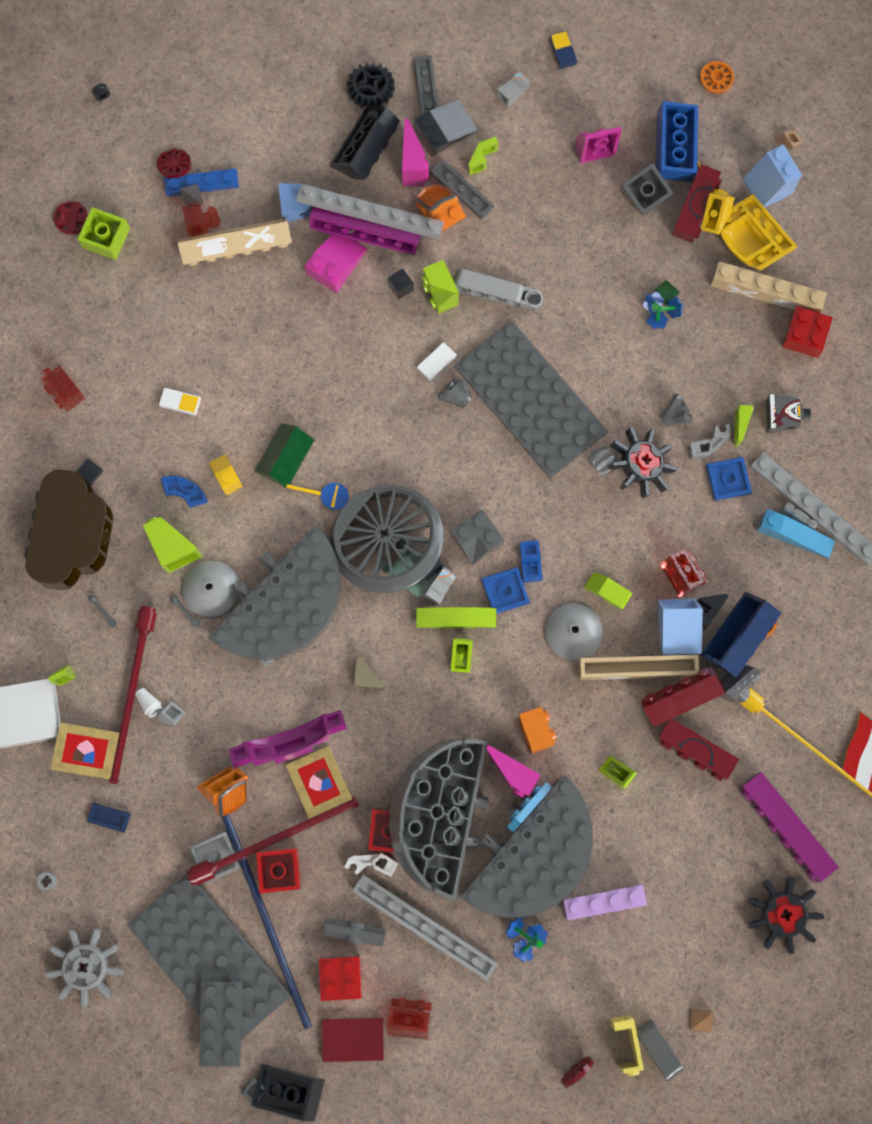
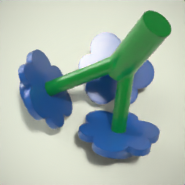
M658 292L646 295L643 307L651 313L646 323L652 325L653 329H663L666 327L668 317L662 311L666 310L671 318L682 316L683 304L680 303L678 297L669 300L668 306L662 307L664 299L660 297Z
M518 917L509 923L506 935L510 939L519 935L526 939V941L520 940L513 944V955L516 958H520L521 962L530 961L533 959L532 946L542 948L546 944L548 932L543 930L544 928L541 924H536L534 927L529 926L528 932L525 933L521 929L524 926V922H522L521 917Z

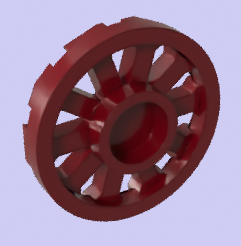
M169 149V151L162 152L160 157L157 158V168L164 177L180 178L190 171L191 159L181 149Z
M589 1056L582 1058L578 1064L575 1063L571 1067L572 1070H568L563 1075L561 1083L565 1088L572 1086L588 1073L594 1064L592 1058Z

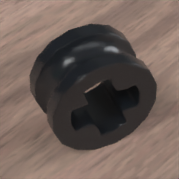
M104 83L98 84L92 89V93L97 101H103L111 94Z

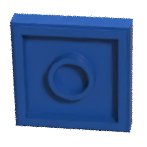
M744 457L706 464L714 501L752 494Z
M518 567L481 578L490 607L496 608V614L530 604Z

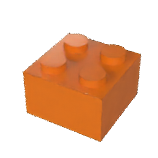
M541 706L518 715L517 719L530 755L552 748L555 745L557 738L554 730L548 726L550 718L547 710L543 711Z

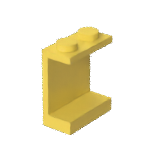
M630 1015L610 1018V1026L614 1031L628 1029L634 1059L633 1062L618 1064V1067L623 1074L627 1073V1076L638 1075L639 1071L644 1070L634 1019Z

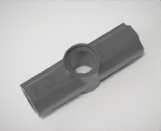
M326 918L323 935L344 939V941L350 943H365L383 947L386 929L366 926L364 923L348 920L346 922Z

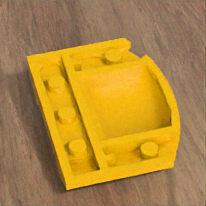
M754 194L732 206L730 216L720 231V236L728 249L740 261L760 271L797 248V245Z

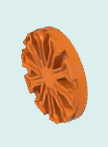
M712 61L706 64L701 71V85L710 93H724L733 84L734 72L728 64L721 61Z

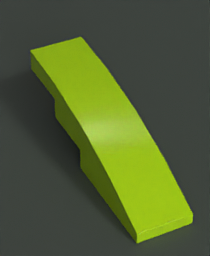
M416 608V628H496V608Z

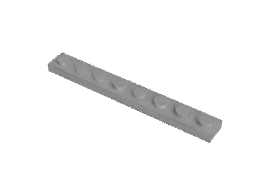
M305 184L301 185L297 195V202L438 240L444 226V221Z
M763 452L750 468L802 512L817 521L821 528L865 565H870L872 562V543Z
M364 874L353 889V893L486 981H488L498 965L497 962Z

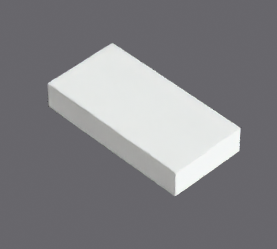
M443 342L417 367V370L431 381L457 355Z

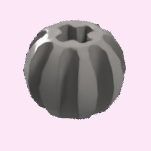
M606 446L596 448L590 455V462L596 472L600 475H607L614 471L608 469V465L617 461L611 449Z

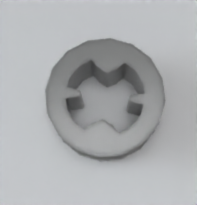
M50 872L42 873L37 879L38 887L45 891L52 890L57 884L56 876ZM46 876H49L48 879H52V883H49L48 887H45L46 884L42 883Z

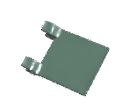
M403 542L398 544V546L402 549L406 545V543ZM411 545V548H412V549H414L415 551L419 552L420 554H423V553H421L419 550H417L414 546ZM412 553L403 556L409 567H412L420 559ZM400 558L393 565L394 575L407 570ZM382 561L379 569L390 576L389 564ZM436 574L429 580L424 577L418 583L406 588V590L419 599Z

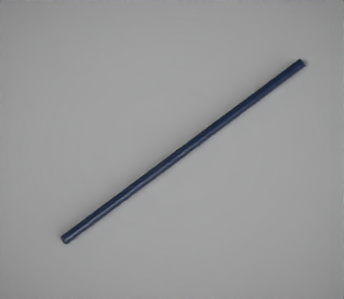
M228 814L222 817L236 853L243 848ZM245 857L239 860L242 871L304 1029L312 1027L310 1019Z

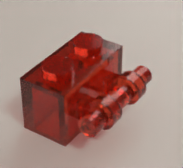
M189 203L186 206H182L186 229L190 237L207 234L209 228H218L220 226L221 220L218 216V211L213 206L208 207L207 212H203L200 203Z
M60 365L54 370L46 368L43 371L45 374L41 378L45 383L43 388L49 395L54 394L56 399L53 401L60 409L64 407L68 412L85 400V397Z
M685 549L670 555L661 564L679 598L694 592L701 585L705 586L709 583L705 577L707 574L704 570H701L697 563L698 559L696 556H693L690 550L686 551Z
M400 997V999L392 998L391 1006L398 1007V1009L389 1008L387 1021L388 1035L428 1040L431 1017L430 1012L423 1011H431L432 1003L425 1002L423 999L413 1001L407 1000L406 997ZM405 1008L417 1009V1010H416V1011H414V1010H406Z

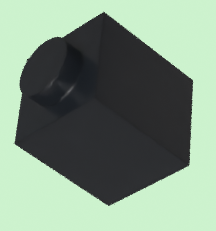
M403 268L388 277V286L398 300L414 291L413 281Z

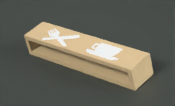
M287 218L178 239L183 265L188 264V266L197 265L199 261L204 260L207 263L214 262L219 257H224V259L235 257L234 254L242 253V255H249L255 250L265 252L275 246L285 248L292 243Z
M718 262L711 282V287L795 310L799 306L821 313L827 295L823 291L723 262Z
M698 655L580 658L578 661L579 681L684 678L695 675L699 671Z

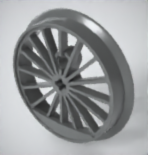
M382 485L366 489L347 502L334 521L330 544L336 555L340 573L349 582L367 591L391 593L413 586L432 570L442 551L444 532L437 510L426 497L407 487ZM380 497H391L386 522L384 523ZM396 497L406 499L390 522ZM377 499L381 525L365 503ZM411 502L419 507L418 510L397 523ZM362 507L365 508L377 527L357 515ZM423 512L429 520L426 523L401 528ZM353 519H356L372 530L349 527ZM430 527L429 539L401 535L402 533ZM345 531L368 535L342 541ZM369 541L347 557L344 556L342 547ZM409 541L428 544L424 554H420L412 549ZM399 543H406L403 549H397ZM373 546L358 569H355L348 563ZM390 546L407 568L406 571L394 575ZM386 547L391 575L388 577H377L383 550ZM379 548L373 576L362 573ZM409 553L420 558L412 567H409L403 559V556Z

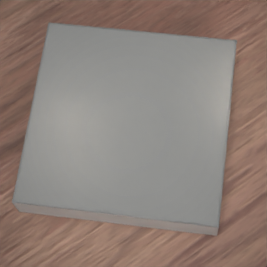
M226 831L189 847L195 864L207 859L209 863L212 861L216 862L235 853ZM239 861L217 870V873L214 874L215 878L203 884L241 869Z

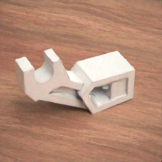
M383 853L362 856L354 855L348 859L344 868L349 869L351 864H356L357 870L355 874H359L366 866L373 865L374 869L392 877L398 863ZM380 858L388 860L384 870L380 866H376V862Z

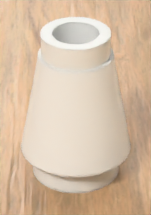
M145 688L136 692L135 696L145 715L154 717L162 710L161 702L146 691Z

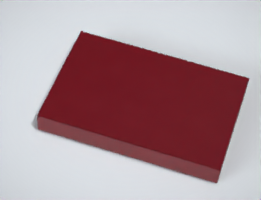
M383 1018L322 1019V1062L384 1061Z

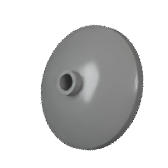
M218 561L200 563L193 567L184 579L182 588L183 598L187 606L197 615L206 618L220 617L228 613L237 603L239 594L232 589V586L235 583L240 588L236 582L239 579L235 572L224 563ZM208 584L213 585L211 590L206 589Z
M577 603L558 607L551 613L545 626V638L550 649L557 656L570 661H578L580 658L591 656L600 646L603 637L602 624L597 614L589 607ZM577 627L578 633H573L571 628Z

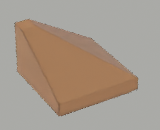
M794 130L783 132L775 140L777 143L790 149L803 145Z
M691 1009L690 1030L711 1032L714 1012Z

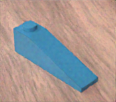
M769 509L763 513L757 528L758 532L828 559L835 540Z

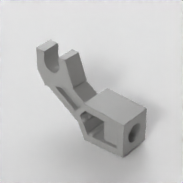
M726 424L724 426L725 432H720L719 426H715L711 441L706 439L690 443L688 448L691 460L709 458L725 441H728L731 435L730 425ZM706 445L708 449L702 453L700 446L704 447Z

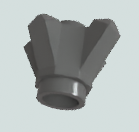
M453 378L445 387V391L438 394L440 401L455 404L462 409L472 400L466 381L462 378Z
M674 394L667 408L660 414L668 427L675 424L692 423L693 416L687 414L690 410L680 394Z

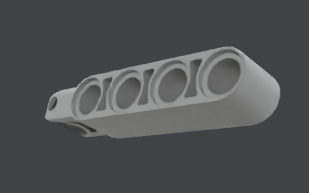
M457 269L454 283L459 292L530 310L540 308L543 303V296L537 289L466 269Z

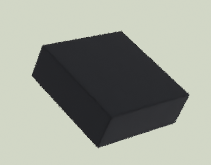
M88 458L76 471L90 485L103 472L99 466Z

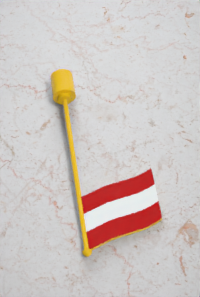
M752 688L749 689L750 696L745 702H739L740 705L751 713L755 711L758 713L761 710L872 797V721L859 712L857 727L846 750L841 769L763 708L765 705L763 703L764 698Z

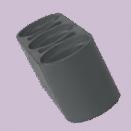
M651 1019L636 1029L637 1037L667 1082L684 1071L683 1066Z

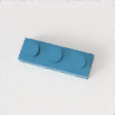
M547 782L542 787L538 785L531 793L533 798L527 797L520 805L523 809L521 811L517 809L511 815L510 819L512 821L507 827L512 832L552 789V786Z

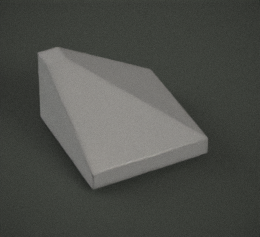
M171 701L159 713L157 719L163 723L175 726L186 715V712Z

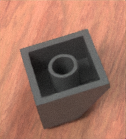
M653 163L623 183L620 188L629 203L642 215L658 208L674 194Z
M483 509L451 530L452 538L472 566L504 545V539Z

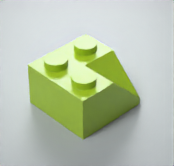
M92 207L77 240L83 249L116 260L130 231V226L126 219Z
M444 260L424 267L423 275L421 276L423 283L421 285L424 292L430 295L429 302L432 309L436 308L439 314L457 306L459 291Z

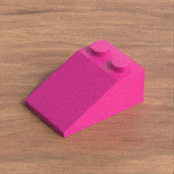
M404 119L403 186L425 187V180H429V161H425V152L409 120Z
M621 127L600 128L595 132H583L576 136L575 145L580 163L615 156L622 131Z
M331 235L313 253L304 266L306 274L337 293L366 253L367 248L352 239Z
M488 745L485 752L509 788L513 790L512 794L521 799L523 797L527 798L539 779L540 774Z

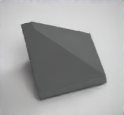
M198 183L180 188L185 206L204 204Z

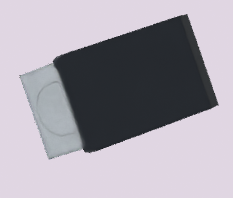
M713 595L701 597L697 600L699 604L709 610H704L702 613V628L704 630L710 625L729 595Z

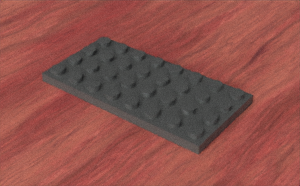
M510 321L454 365V368L549 479L608 433V430L513 321Z
M187 874L127 924L129 929L199 1015L201 1014L202 981H243L242 1039L291 996L290 992L201 885H191Z

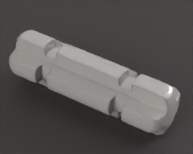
M788 502L783 507L782 511L787 515L790 514L791 518L813 530L818 525L817 521L813 518L809 519L810 516L798 508L795 509V506Z

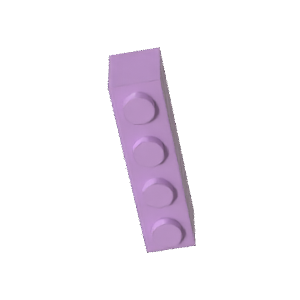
M643 885L562 900L566 920L647 905Z

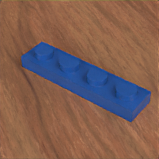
M237 168L186 174L180 178L164 177L167 197L182 195L180 188L197 183L200 193L239 188Z

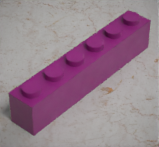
M313 207L310 214L309 229L414 256L421 241L422 235L318 207Z
M762 772L754 775L740 787L743 798L747 802L751 801L755 806L753 809L760 818L764 817L768 822L766 825L773 834H778L781 838L779 840L781 845L786 850H791L794 854L792 858L799 866H804L807 870L805 874L812 882L821 883L839 868Z

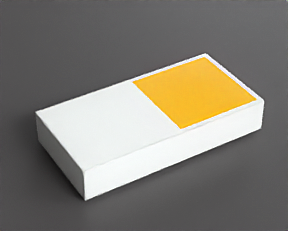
M164 388L159 406L196 416L201 397Z

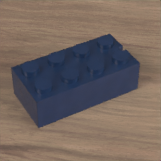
M745 592L701 655L719 669L737 678L748 660L755 654L760 643L766 638L767 633L777 622L781 612L766 600Z

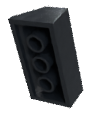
M366 107L333 159L330 167L354 180H365L369 176L373 165L379 160L381 152L387 147L392 134L396 132L400 120L388 107H370L369 109Z

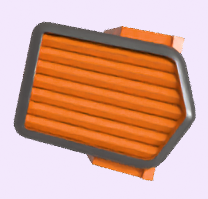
M441 184L425 187L416 198L418 203L415 206L421 216L444 221L442 231L466 217L458 203L459 199L449 188Z
M229 766L197 785L199 793L213 804L219 817H224L236 811L248 800V776L239 768L233 769Z

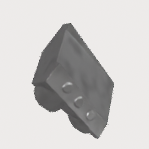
M745 665L737 678L726 672L719 678L725 694L719 697L736 704L745 702L750 696L749 689L757 684L762 671Z

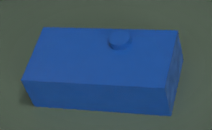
M663 101L657 111L656 169L665 180L691 182L697 174L698 105Z

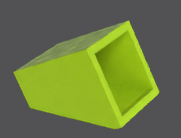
M153 517L143 525L157 558L167 573L203 557L194 544L161 517Z

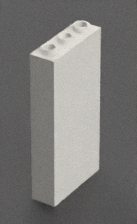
M48 679L0 687V749L57 739L60 716L55 684L49 682Z

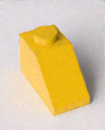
M720 193L709 194L701 226L703 231L714 234L720 233L730 216L734 197Z
M225 454L209 462L226 495L243 487Z

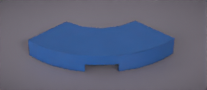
M180 476L161 477L166 496L181 497L190 508L208 503L201 488L192 481Z

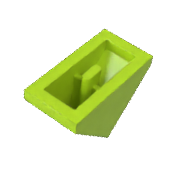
M453 638L451 671L470 673L473 640Z
M611 755L598 769L601 774L621 790L625 789L637 774Z

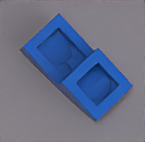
M539 540L520 542L523 583L542 581Z

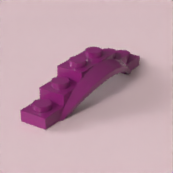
M341 710L329 714H322L290 730L246 741L228 750L234 769L252 762L255 766L272 760L279 764L313 752L312 746L329 741V735L345 730L347 727Z

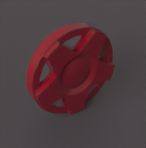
M68 201L57 207L54 213V224L60 232L74 235L81 232L88 213L79 202ZM80 209L84 211V214L79 213ZM82 223V225L79 228H77V224ZM67 226L68 230H64L61 227Z

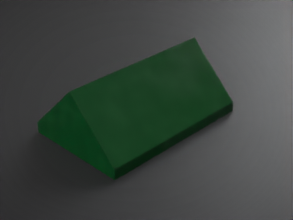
M281 423L254 472L287 488L286 485L291 484L315 440L297 426Z

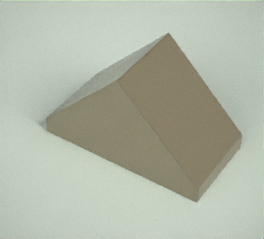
M359 656L356 659L355 688L383 690L385 685Z

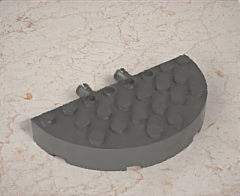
M317 526L281 562L278 563L268 552L263 554L264 557L261 556L259 558V561L270 570V574L254 590H251L241 579L236 581L241 588L234 583L232 589L244 599L209 635L208 638L226 652L244 659L267 661L286 658L300 652L323 634L332 621L339 604L341 574L334 550L326 536Z
M452 739L429 747L408 765L394 790L389 812V829L395 855L411 880L434 895L452 900L456 899L466 846L478 849L480 844L473 841L481 842V838L469 835L474 807L485 810L488 804L481 802L489 803L488 797L477 795L487 741Z
M563 775L505 844L501 845L489 833L485 838L491 843L483 838L480 843L494 853V857L460 896L463 900L473 907L492 915L526 917L539 914L554 907L575 889L590 861L593 829L587 805L579 790L568 777ZM515 802L511 806L515 811L517 809L519 811L522 810ZM511 808L506 811L509 815L514 813Z

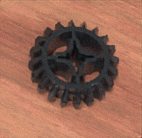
M374 61L372 65H368L367 62L365 66L359 64L358 69L353 68V74H349L347 93L349 98L354 101V104H359L361 109L364 106L367 109L372 106L377 107V105L384 107V103L388 104L389 98H393L395 80L392 73L388 72L387 67L382 68L381 63L378 66H375ZM364 79V82L361 83L359 87H357L359 81ZM385 84L384 89L378 93V90Z

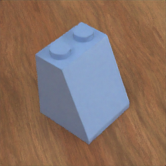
M781 145L767 152L743 178V181L750 193L754 194L764 207H767L793 194L802 174L785 146Z
M658 599L659 641L662 654L665 656L702 654V607L696 599Z

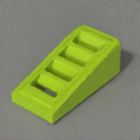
M739 405L735 410V446H739L744 439L754 406Z
M66 665L50 675L48 680L55 685L62 686L75 679L76 675L71 666Z

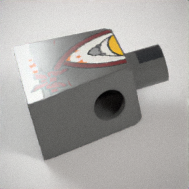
M769 394L766 398L767 433L797 429L801 425V420H810L811 409L800 408L799 398Z

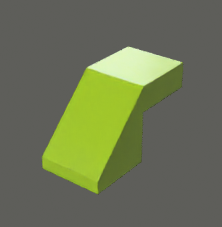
M496 137L478 143L468 164L469 175L486 170L487 161L485 155L498 151Z
M593 572L584 587L588 592L602 597L608 604L622 610L632 596L629 590L596 572Z

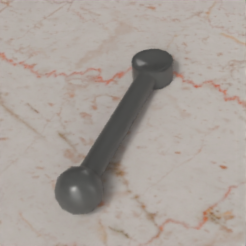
M91 595L89 597L90 602H93L97 606V608L109 621L110 627H116L117 622L110 618V616L98 603L97 597L95 595Z
M173 596L171 602L176 604L192 621L194 627H199L200 621L194 619L181 605L178 597Z

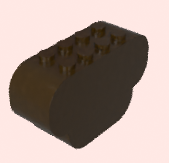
M61 469L51 471L43 478L40 490L36 493V510L32 512L33 526L29 529V546L26 547L24 553L26 558L25 567L28 575L43 587L53 590H67L77 583L80 574L91 575L101 570L107 559L114 517L110 507L98 495L94 494L92 487L80 474Z

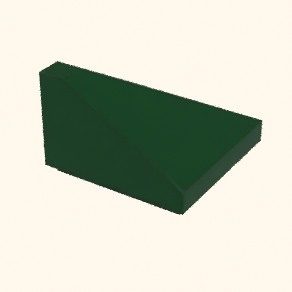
M667 280L654 291L660 294V297L664 299V303L667 305L669 300L680 293Z

